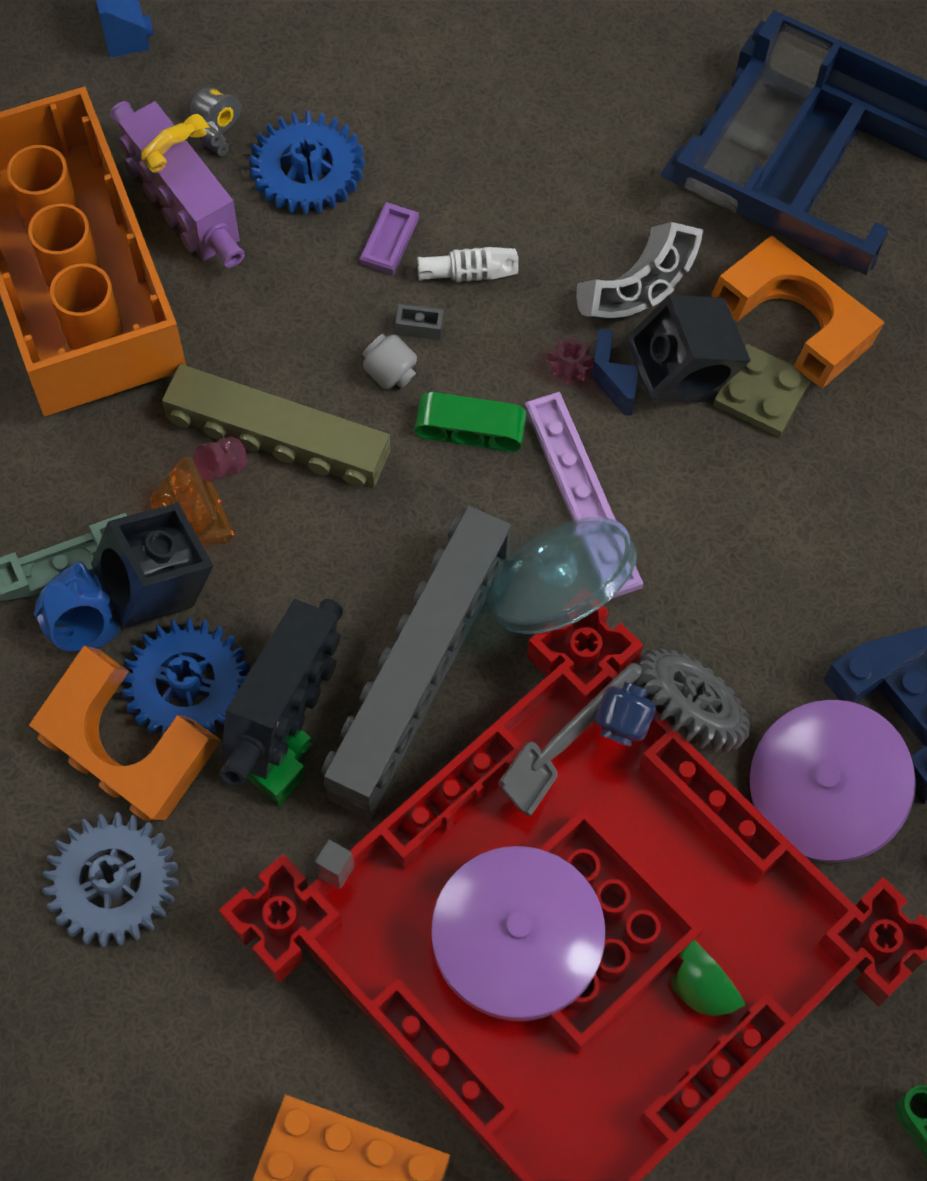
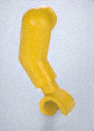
M193 114L184 123L162 130L142 150V162L147 165L148 170L152 173L161 171L167 164L163 154L174 144L184 142L189 136L193 138L205 136L207 133L204 129H210L209 125L201 115Z

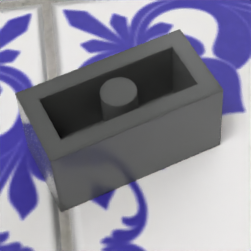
M399 304L395 322V333L397 335L441 340L444 310Z
M329 839L315 861L317 876L341 889L354 868L352 852Z

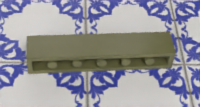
M179 364L162 399L166 418L178 427L188 428L192 426L201 429L207 436L213 439L222 440L227 438L236 441L242 448L248 451L256 452L259 449L271 453L281 462L291 464L295 461L307 465L316 474L325 476L330 473L342 477L346 483L354 487L360 488L365 485L375 488L390 453V434L183 364Z

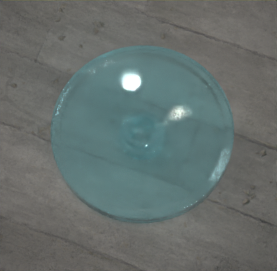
M584 518L553 527L526 542L499 567L488 588V606L502 627L516 633H542L572 624L600 608L623 587L636 564V545L626 527L618 521L609 518Z

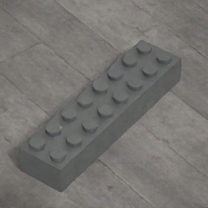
M468 506L462 518L456 516L448 532V538L451 539L446 549L439 548L433 558L430 568L433 570L429 581H421L415 592L413 602L416 605L410 615L405 613L399 621L395 635L398 636L397 641L392 649L389 647L385 648L377 665V669L380 672L375 682L368 681L360 695L359 703L362 706L356 717L352 715L348 717L340 735L344 739L337 752L330 751L323 764L321 772L325 774L323 785L326 786L328 801L370 821L372 820L509 556L510 523L471 506Z

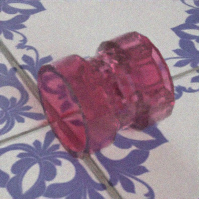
M228 437L218 440L216 443L209 442L199 445L194 451L193 464L198 475L203 480L210 482L223 478L224 475L231 476L241 473L247 464V454L244 446L238 439Z

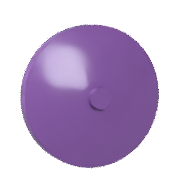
M822 700L804 704L791 710L768 729L754 753L750 770V790L754 807L807 859L825 863H842L861 859L878 851L899 832L908 818L914 801L915 771L906 743L894 726L884 717L868 707L842 700Z
M503 847L485 852L471 859L448 880L441 891L434 909L432 945L435 960L444 980L455 994L469 1006L498 1019L510 1021L535 1020L564 1009L574 1002L588 987L595 976L604 950V916L599 900L591 885L567 861L537 848Z

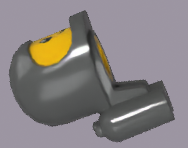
M207 86L199 89L193 95L190 111L191 115H201L210 127V129H204L207 133L205 136L199 137L201 138V143L219 156H224L229 150V145L225 142L226 138L222 133L227 131L236 122L241 114L242 105L239 99L232 94H222L217 88Z

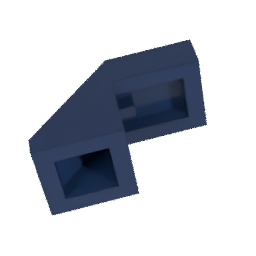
M598 329L592 379L624 415L632 416L638 367L609 363L613 330Z

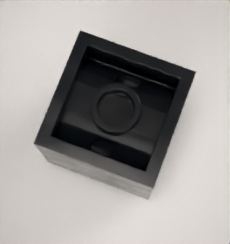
M669 294L626 337L651 400L708 401L751 361L725 298Z
M179 502L108 521L91 562V566L106 594L109 595L110 602L124 628L193 608L214 566Z

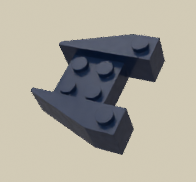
M927 626L862 643L832 663L824 678L825 683L837 698L842 701L858 704L879 690L925 746L911 756L915 771V795L923 804L927 802Z

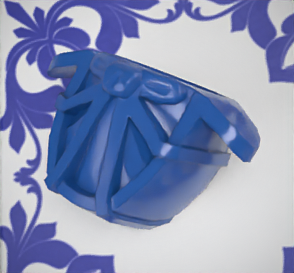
M79 561L55 576L41 590L36 600L34 616L38 620L45 637L50 643L61 650L81 651L84 645L93 648L101 647L112 641L121 631L120 624L113 620L112 610L114 607L110 602L109 595L106 594L97 575L86 568L83 562Z

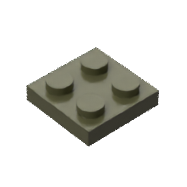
M746 344L745 348L751 361L721 388L714 400L713 406L780 438L811 380L793 365Z

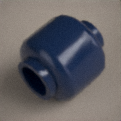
M626 681L622 688H607L595 716L596 724L602 728L600 734L628 746H631L633 741L643 740L647 735L656 712L655 704L645 698L648 690Z

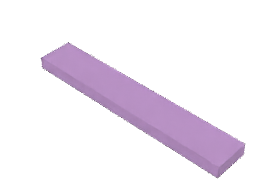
M557 392L525 402L527 415L606 600L643 588V581L561 393Z

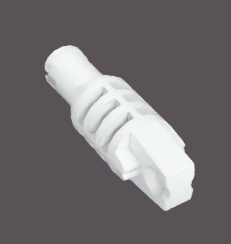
M495 247L455 249L453 252H449L448 256L417 257L419 281L451 277V280L455 282H468L471 280L481 281L482 279L492 280L518 274V254L516 249Z

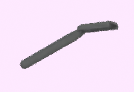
M636 663L629 664L564 726L543 750L534 742H528L523 746L498 782L500 788L523 814L528 816L533 814L556 780L557 769L550 760L565 750L595 721V716L607 688H622L625 681L633 684L641 676L642 669L640 665Z

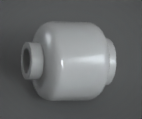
M381 334L362 353L365 357L363 362L364 371L383 389H390L395 385L402 389L417 374L412 369L417 361L416 354L397 335L386 337L384 334Z

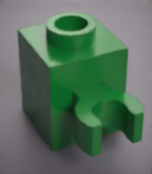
M303 730L300 731L297 738L291 736L287 742L289 744L287 755L280 767L274 765L267 779L249 773L246 780L280 807L306 778L304 766L297 760L301 759L313 746L309 742L311 737Z

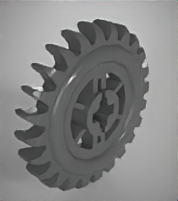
M658 648L656 650H648L639 658L636 664L640 665L642 674L635 681V685H645L644 689L648 690L646 696L654 695L651 701L655 706L661 705L665 708L659 717V721H663L666 717H669L672 722L675 720L672 732L677 731L680 727L688 728L686 742L699 733L701 736L699 748L705 747L712 739V752H716L722 747L723 753L738 749L749 737L750 722L746 709L742 708L741 700L734 696L735 692L732 688L727 687L724 684L725 681L721 677H716L714 671L710 668H704L698 660L694 659L692 661L688 655L684 653L679 655L677 651Z

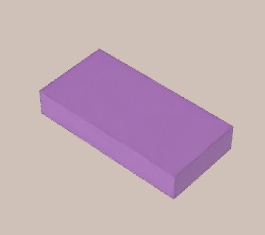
M385 202L360 257V265L394 275L419 220V213Z

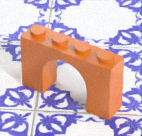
M772 235L720 275L711 295L712 298H725L732 317L736 322L759 304L770 299H786L807 308L817 318L821 330L805 343L794 367L821 389L873 345L885 323Z
M84 645L29 726L40 733L37 739L42 744L54 751L61 749L69 755L68 763L76 770L87 775L91 772L101 781L98 785L102 790L115 798H119L121 795L131 803L129 809L136 816L147 822L151 819L166 820L222 740L191 717L177 715L147 757L128 766L116 762L108 755L101 743L99 723L106 704L129 671L100 649Z

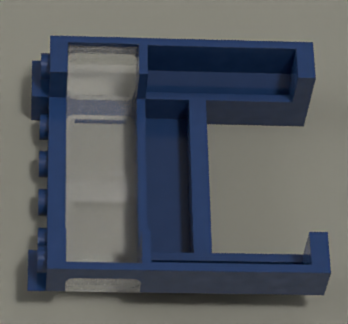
M773 10L766 22L761 20L740 50L736 74L731 84L733 88L730 93L723 92L715 110L717 113L713 118L708 116L701 128V138L692 135L685 147L680 145L660 176L867 275L869 269L873 270L889 228L876 222L864 241L808 214L858 130H862L927 161V80Z

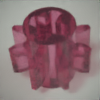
M574 335L572 338L563 341L559 338L556 339V350H548L547 362L552 363L551 376L558 374L564 379L565 384H568L569 380L576 378L583 381L585 369L589 370L593 367L594 358L588 356L590 344L583 345Z

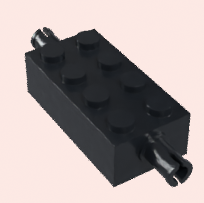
M294 599L229 704L225 715L221 762L226 764L220 770V776L228 784L236 787L244 785L249 773L267 779L274 765L278 767L282 765L289 748L287 742L291 736L298 737L305 721L304 713L306 709H313L321 693L320 685L322 681L329 682L336 668L337 660L332 658L340 642L341 634L337 633L336 629L337 622L343 615V608L338 602L332 599H324L318 608Z

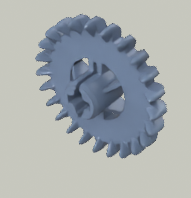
M119 812L115 813L112 825L107 824L105 817L101 813L98 814L96 828H93L86 819H82L84 833L80 835L73 829L68 828L67 832L72 842L66 844L59 840L55 841L57 848L62 853L61 857L47 856L48 862L56 870L43 871L42 876L45 880L54 883V885L44 887L42 892L46 897L56 899L48 903L46 907L50 912L62 911L55 919L58 926L72 922L67 930L69 936L74 937L84 930L82 939L85 944H89L96 935L99 937L101 947L107 946L111 936H114L117 944L122 946L126 933H130L135 940H139V927L143 926L153 931L155 926L151 918L153 916L158 918H165L167 916L161 904H172L175 901L174 897L166 892V890L176 888L179 885L176 878L168 877V875L178 870L176 862H166L173 855L174 850L170 846L160 849L165 841L163 833H158L150 839L153 831V826L150 822H147L141 830H138V819L135 815L131 816L126 826L123 825ZM111 852L110 855H105L97 858L99 855ZM124 853L134 860L124 864L121 859L117 858V854ZM86 868H89L88 875L90 881L81 885L83 872ZM107 871H112L115 881L107 884L104 874ZM141 876L139 889L135 893L130 889L131 880ZM125 894L132 897L123 906L111 909L112 900L119 899ZM100 896L104 898L105 908L97 907L88 902V900Z

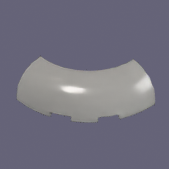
M674 222L651 227L650 237L644 252L634 266L625 274L612 281L595 279L577 284L576 298L581 314L595 318L625 317L653 307L664 300L674 291L675 285L680 281L684 273L690 270L701 244L703 229Z

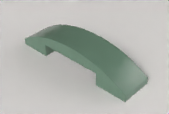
M126 513L89 525L90 533L24 557L17 558L15 552L0 557V601L40 594L41 590L55 576L79 561L83 562L86 568L95 573L91 562L108 521L126 517Z

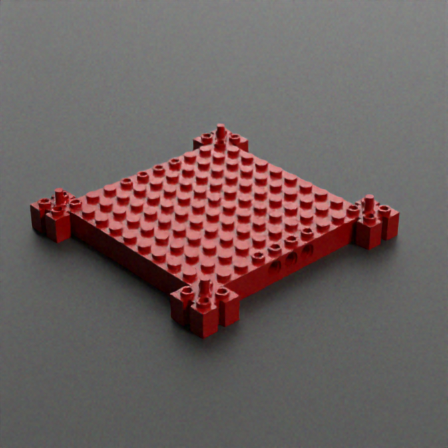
M588 590L583 592L564 609L561 628L551 620L529 639L527 658L546 678L350 850L353 855L354 868L341 889L321 878H318L308 887L306 877L285 854H282L258 875L262 889L257 894L252 896L244 887L219 909L224 924L245 947L254 939L258 941L252 947L255 957L278 984L304 962L300 949L303 947L515 1181H642L855 968L861 974L854 983L879 1007L927 959V918L920 914L912 922L901 911L908 900L883 877L855 906L688 741L686 742L685 738L678 731L672 732L673 727L665 719L659 721L660 714L657 711L646 737L641 741H633L631 746L602 736L600 734L602 728L593 721L565 750L550 760L557 769V778L531 816L525 815L515 806L500 788L498 782L523 746L528 742H534L543 750L550 740L629 664L637 663L641 656L643 643L621 622L614 629H611L607 625L609 610ZM503 847L537 848L567 861L591 885L599 900L604 916V950L592 981L584 992L567 1007L552 1015L535 1020L510 1021L498 1019L469 1006L455 994L444 980L433 951L432 920L434 909L441 891L448 880L471 859L485 852ZM693 940L721 967L740 993L746 1004L745 1006L729 1014L717 1016L701 1014L686 1005L672 990L671 974H678V970L684 962L679 955Z

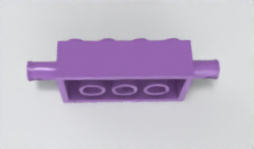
M126 101L115 105L110 115L120 127L122 136L118 138V141L127 156L123 160L124 165L133 178L139 176L142 180V187L148 199L152 203L158 201L162 206L161 212L171 228L177 226L181 231L180 237L190 253L196 251L203 261L218 254L226 267L231 268L238 265L245 257V254L236 243L240 239L233 199L186 140L174 144L163 154L167 164L161 171L156 173L150 172L147 165L141 160L142 150L162 130L174 126V124L156 101L136 112L133 111L131 105Z

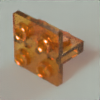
M191 456L183 457L150 496L152 509L179 502L202 545L227 544L235 534L208 472H198Z

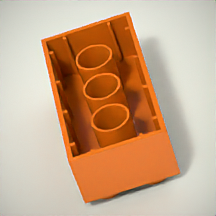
M85 86L0 112V295L44 417L176 373L179 364L186 365L177 323Z

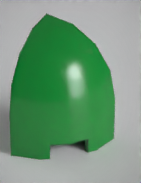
M693 940L679 955L684 962L678 970V974H671L672 990L686 1005L701 1014L712 1016L729 1014L745 1006L746 1004L740 993L721 967Z

